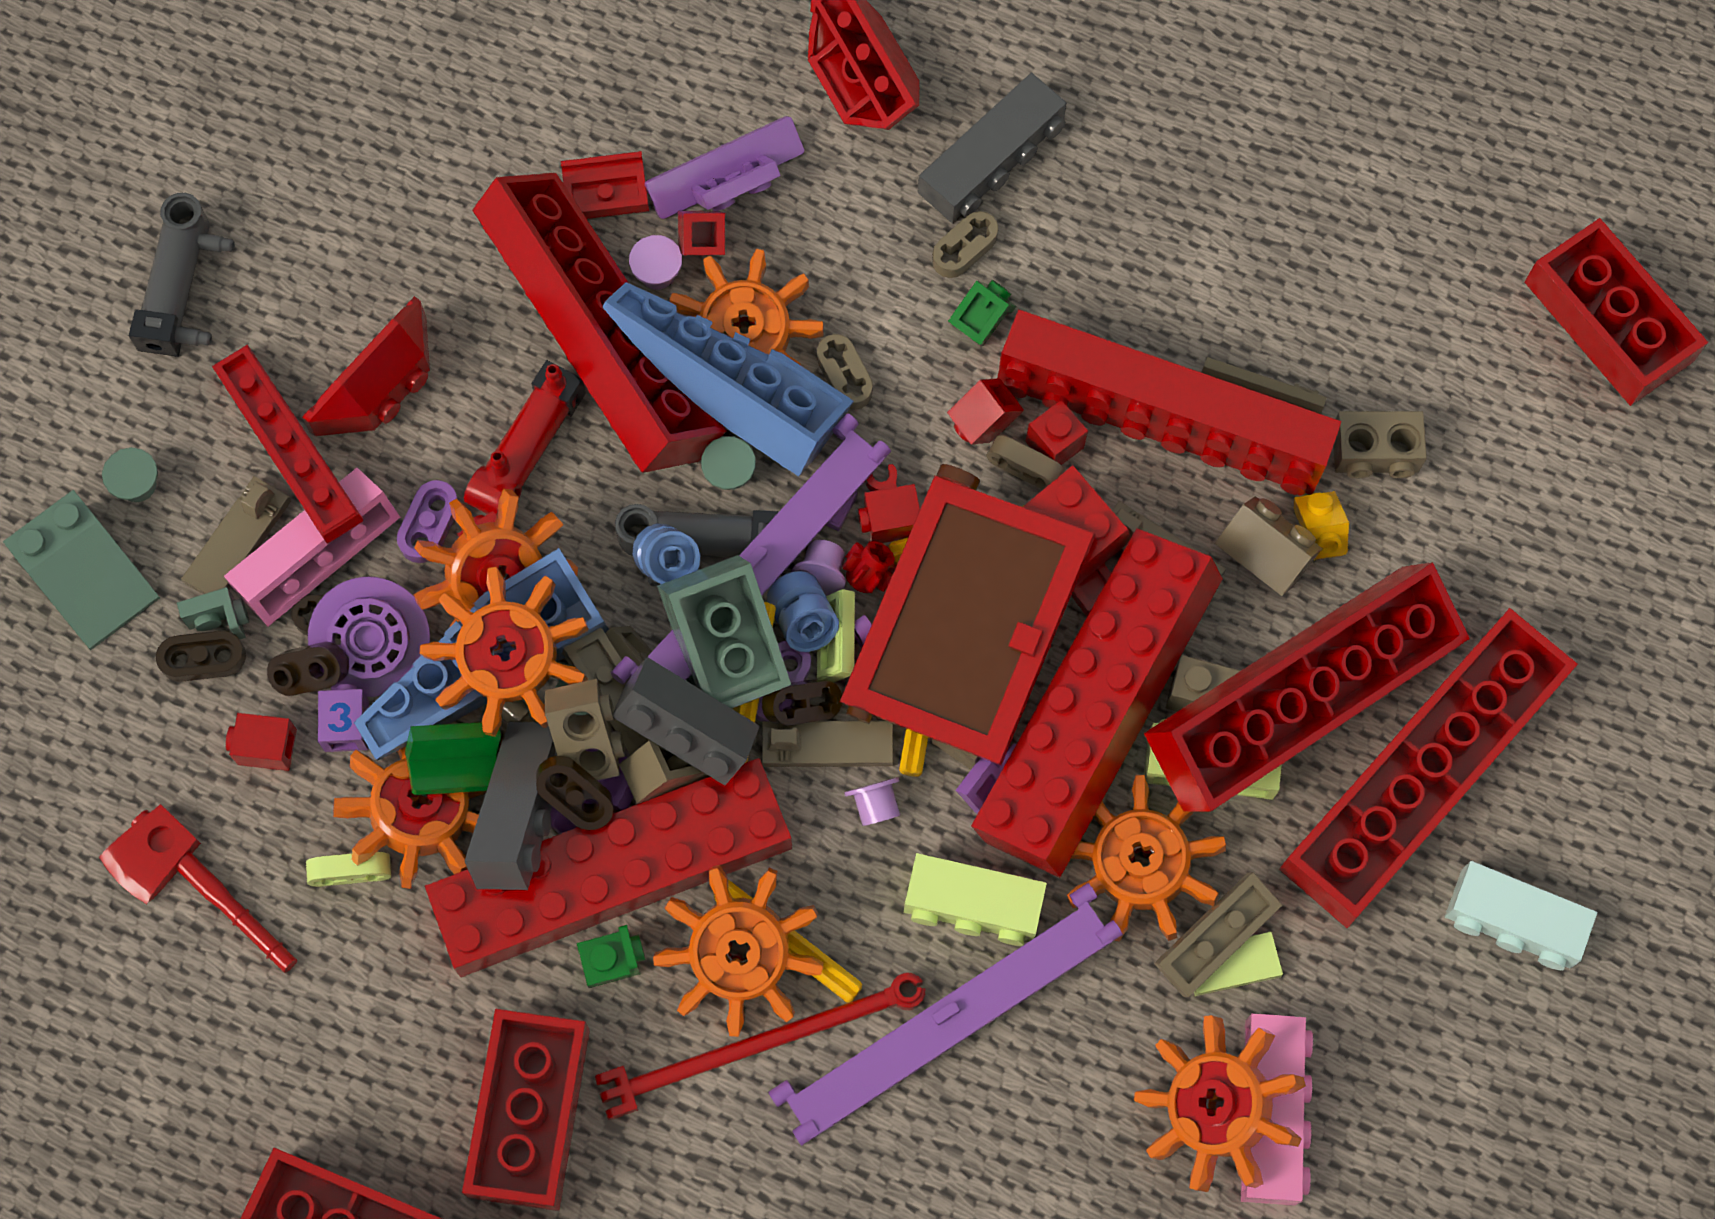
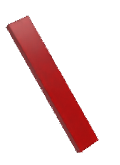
M248 344L213 365L212 368L327 544L362 523L364 520Z

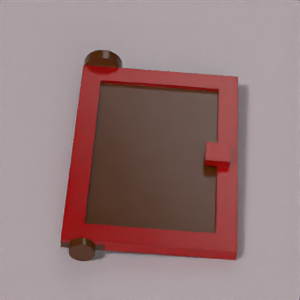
M941 464L937 475H934L840 702L849 706L846 715L864 723L870 724L872 717L875 716L1001 766L1093 544L1095 534L977 491L980 483L978 477L958 467Z

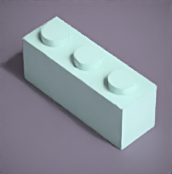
M1470 861L1461 870L1445 918L1455 921L1454 927L1463 933L1473 936H1479L1480 932L1496 938V945L1502 949L1514 953H1521L1522 950L1538 955V962L1555 970H1564L1565 967L1570 969L1581 961L1598 912Z

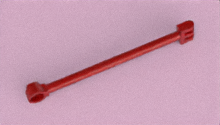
M913 973L900 974L893 980L891 987L884 989V991L628 1079L624 1065L594 1076L597 1086L606 1085L612 1081H615L616 1084L615 1088L600 1093L602 1103L620 1098L622 1102L621 1105L613 1106L605 1111L607 1119L612 1120L638 1111L634 1098L637 1095L887 1008L897 1006L902 1010L915 1009L922 1004L926 988L917 987V992L912 997H904L900 993L899 988L904 983H911L915 987L923 984V980Z

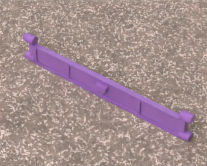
M846 414L832 429L833 433L843 442L739 555L751 563L762 596L891 453L890 448L884 442L878 441L872 447L856 434L854 430L859 423L850 414ZM671 630L650 653L648 658L682 679L687 680L691 673L674 632ZM625 656L610 673L616 681L624 684L638 669V666L633 660Z
M1086 883L1069 895L1073 904L1077 907V911L796 1094L793 1086L788 1080H785L770 1090L768 1093L775 1105L779 1107L787 1101L800 1121L801 1125L793 1129L792 1132L801 1146L813 1140L1122 936L1123 934L1114 920L1103 925L1089 903L1098 898L1090 884Z

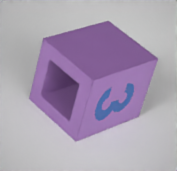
M337 684L332 686L331 690L318 691V743L325 752L369 750L354 724L369 708L367 696L362 689H357V686Z

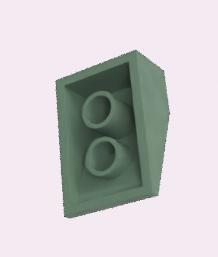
M74 490L3 541L5 546L90 651L160 599L158 594Z
M737 555L657 586L671 628L697 688L732 709L791 685L750 562Z

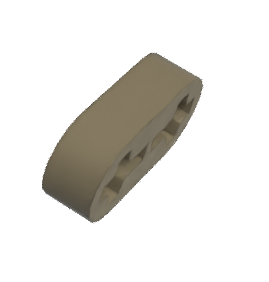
M973 212L950 230L934 246L932 264L935 271L943 277H958L977 262L997 241L998 224L995 218L987 212ZM973 226L978 229L984 226L987 227L986 238L978 235L971 242L968 241L972 236ZM960 247L962 248L958 253L957 264L951 260L947 263L943 262V252L951 255Z
M832 334L823 338L818 344L817 361L828 384L854 401L850 409L857 410L863 408L872 398L873 383L851 341L843 335ZM834 347L837 352L844 350L842 353L844 367L840 368L834 358L826 359L829 356V348ZM850 376L856 386L864 385L861 387L860 396L855 397L852 392L845 394L847 391V380L845 377Z
M997 436L986 454L987 459L993 465L1042 490L1066 471L1055 460L1007 436Z

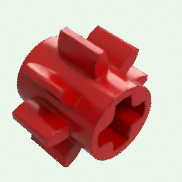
M869 541L865 547L856 542L845 556L847 561L842 566L847 571L846 579L848 583L862 593H872L876 587L885 592L897 566L894 564L895 557L893 552L886 545L878 541Z

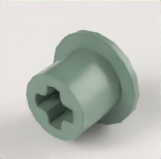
M721 437L712 441L705 448L701 457V469L706 480L713 486L722 490H735L744 486L752 478L756 469V458L752 448L744 440L736 437Z
M132 447L120 449L105 462L102 471L103 484L108 492L116 498L131 502H141L150 498L155 492L158 477L157 464L146 451Z

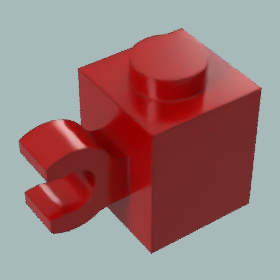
M893 464L888 465L889 478L886 481L879 482L875 480L873 473L865 481L870 492L864 493V507L858 508V518L861 532H869L871 541L887 543L908 538L920 511L915 484L897 487V470Z

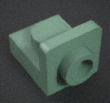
M227 587L177 602L180 618L189 630L194 628L197 631L212 630L221 625V620L227 619L231 632L239 640L246 638L243 624L249 623V617L242 598L235 600Z

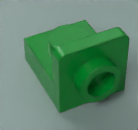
M991 280L988 285L976 281L948 322L980 346H984L1008 312L1013 313L1017 306L1008 300L1012 293L994 280Z
M627 925L618 927L619 932L577 943L588 988L640 975L637 962L646 959L639 934L630 936Z

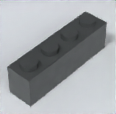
M1031 72L919 175L918 194L952 224L962 215L966 217L975 212L982 202L981 197L990 189L994 192L999 190L1010 176L1009 171L1018 163L1021 166L1027 164L1038 150L1037 145L1046 137L1052 140L1061 132L1066 123L1064 117L1067 102Z
M508 722L465 858V864L476 889L528 890L533 872H537L540 867V847L543 837L548 836L550 833V813L553 806L545 801L537 791L536 771L544 760L558 756L549 726L543 728L538 722ZM556 773L552 776L556 778H561L562 773Z

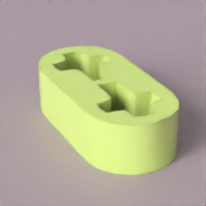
M376 852L370 859L358 866L351 860L352 854L321 856L308 859L306 861L307 884L320 887L387 880L391 878L390 854Z

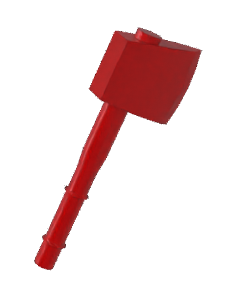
M161 804L151 812L148 810L142 811L132 821V827L118 837L99 856V859L113 878L131 895L146 905L179 872L206 900L220 909L233 922V926H237L267 955L266 959H271L284 973L290 971L297 963V959L283 946V942L276 940L249 913V909H245L230 894L223 883L193 855V852L201 843Z

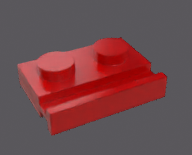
M641 151L561 161L563 184L586 219L649 211Z

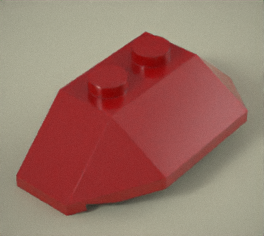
M811 0L810 12L813 14L809 29L808 61L843 123L853 126L891 129L919 106L920 80L885 20L867 0Z
M414 296L406 307L400 310L321 395L317 403L302 416L309 432L314 436L374 431L382 422L387 424L395 418L401 407L400 402L410 392L416 393L425 385L428 379V372L430 371L427 319L422 303L418 298Z

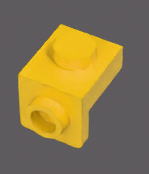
M1336 492L1314 493L1312 495L1294 497V512L1299 525L1309 530L1316 538L1315 543L1323 548L1314 560L1346 555L1348 552L1349 521Z

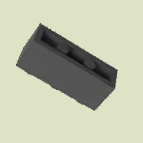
M648 657L645 658L625 684L613 712V718L723 785L729 782L748 759L759 729V725Z

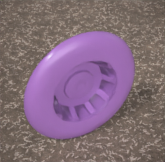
M359 577L338 584L318 602L309 622L308 645L322 642H331L338 645L349 657V671L345 679L337 684L355 685L357 689H362L367 697L381 696L394 682H398L413 667L412 664L421 656L420 645L430 643V631L424 611L416 603L414 596L405 588L383 578ZM362 605L363 612L355 615L352 607ZM371 605L382 607V612L380 614L371 612ZM389 613L397 620V624L391 625L386 619ZM342 615H345L348 619L344 627L338 624ZM401 631L402 642H395L394 632ZM335 633L341 635V644H336ZM392 649L399 651L395 660L388 657ZM380 661L385 665V667L377 670L373 667V664ZM355 662L364 664L365 670L354 667ZM320 665V670L324 673V669Z

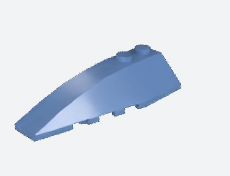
M627 282L613 293L603 305L604 310L631 342L688 398L746 443L754 446L798 477L818 456L833 434L832 429L846 415L854 402L786 355L773 349L769 355L748 345L751 339L736 332L733 338L710 328L712 321L699 315L696 317L683 316L676 312L675 304Z
M559 548L505 580L506 600L523 605L530 598L535 585L544 576L554 581L556 586L553 595L540 613L548 627L561 624L572 618L583 617L589 628L587 632L577 638L567 639L556 644V662L565 658L562 652L563 648L599 628H602L604 633L609 630ZM489 591L485 592L474 603L475 606L470 612L474 613L478 609L490 604ZM456 621L444 632L445 635L438 642L456 643L463 624L460 621ZM509 643L503 644V652L496 655L507 661L510 659V652L516 649H513ZM421 655L412 664L413 667L398 682H394L354 722L377 761L406 747L410 726L450 724L487 704V698L476 690L468 693L457 705L447 710L442 709L435 701L446 687L456 682L462 676L456 660L433 661Z

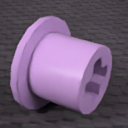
M651 235L642 238L633 246L629 254V266L633 275L646 287L661 290L672 284L682 267V254L679 246L672 239L662 235Z
M812 541L807 547L804 561L797 563L792 568V572L804 571L814 575L823 592L828 596L845 588L846 579L840 572L845 553L839 545L831 541Z
M899 777L844 792L845 797L854 795L862 826L900 816L892 788L893 783L899 782Z

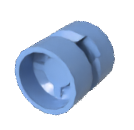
M657 523L647 526L638 534L633 544L632 554L636 566L642 573L660 584L695 572L699 568L700 552L698 545L690 536L668 524Z
M804 571L787 573L778 578L770 587L767 594V602L775 605V619L791 648L799 652H811L826 646L835 637L839 629V620L814 575Z

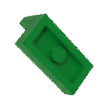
M482 722L410 726L405 754L412 793L414 795L487 791L497 760L496 754L501 739L500 728L496 737L488 736L483 732Z

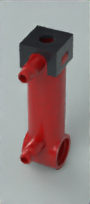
M548 360L545 361L531 383L533 392L496 450L491 454V458L486 466L483 465L477 469L470 479L464 493L465 503L486 514L494 511L497 515L498 502L503 489L512 490L518 496L519 501L522 486L567 415L572 417L586 394L584 382L579 376Z

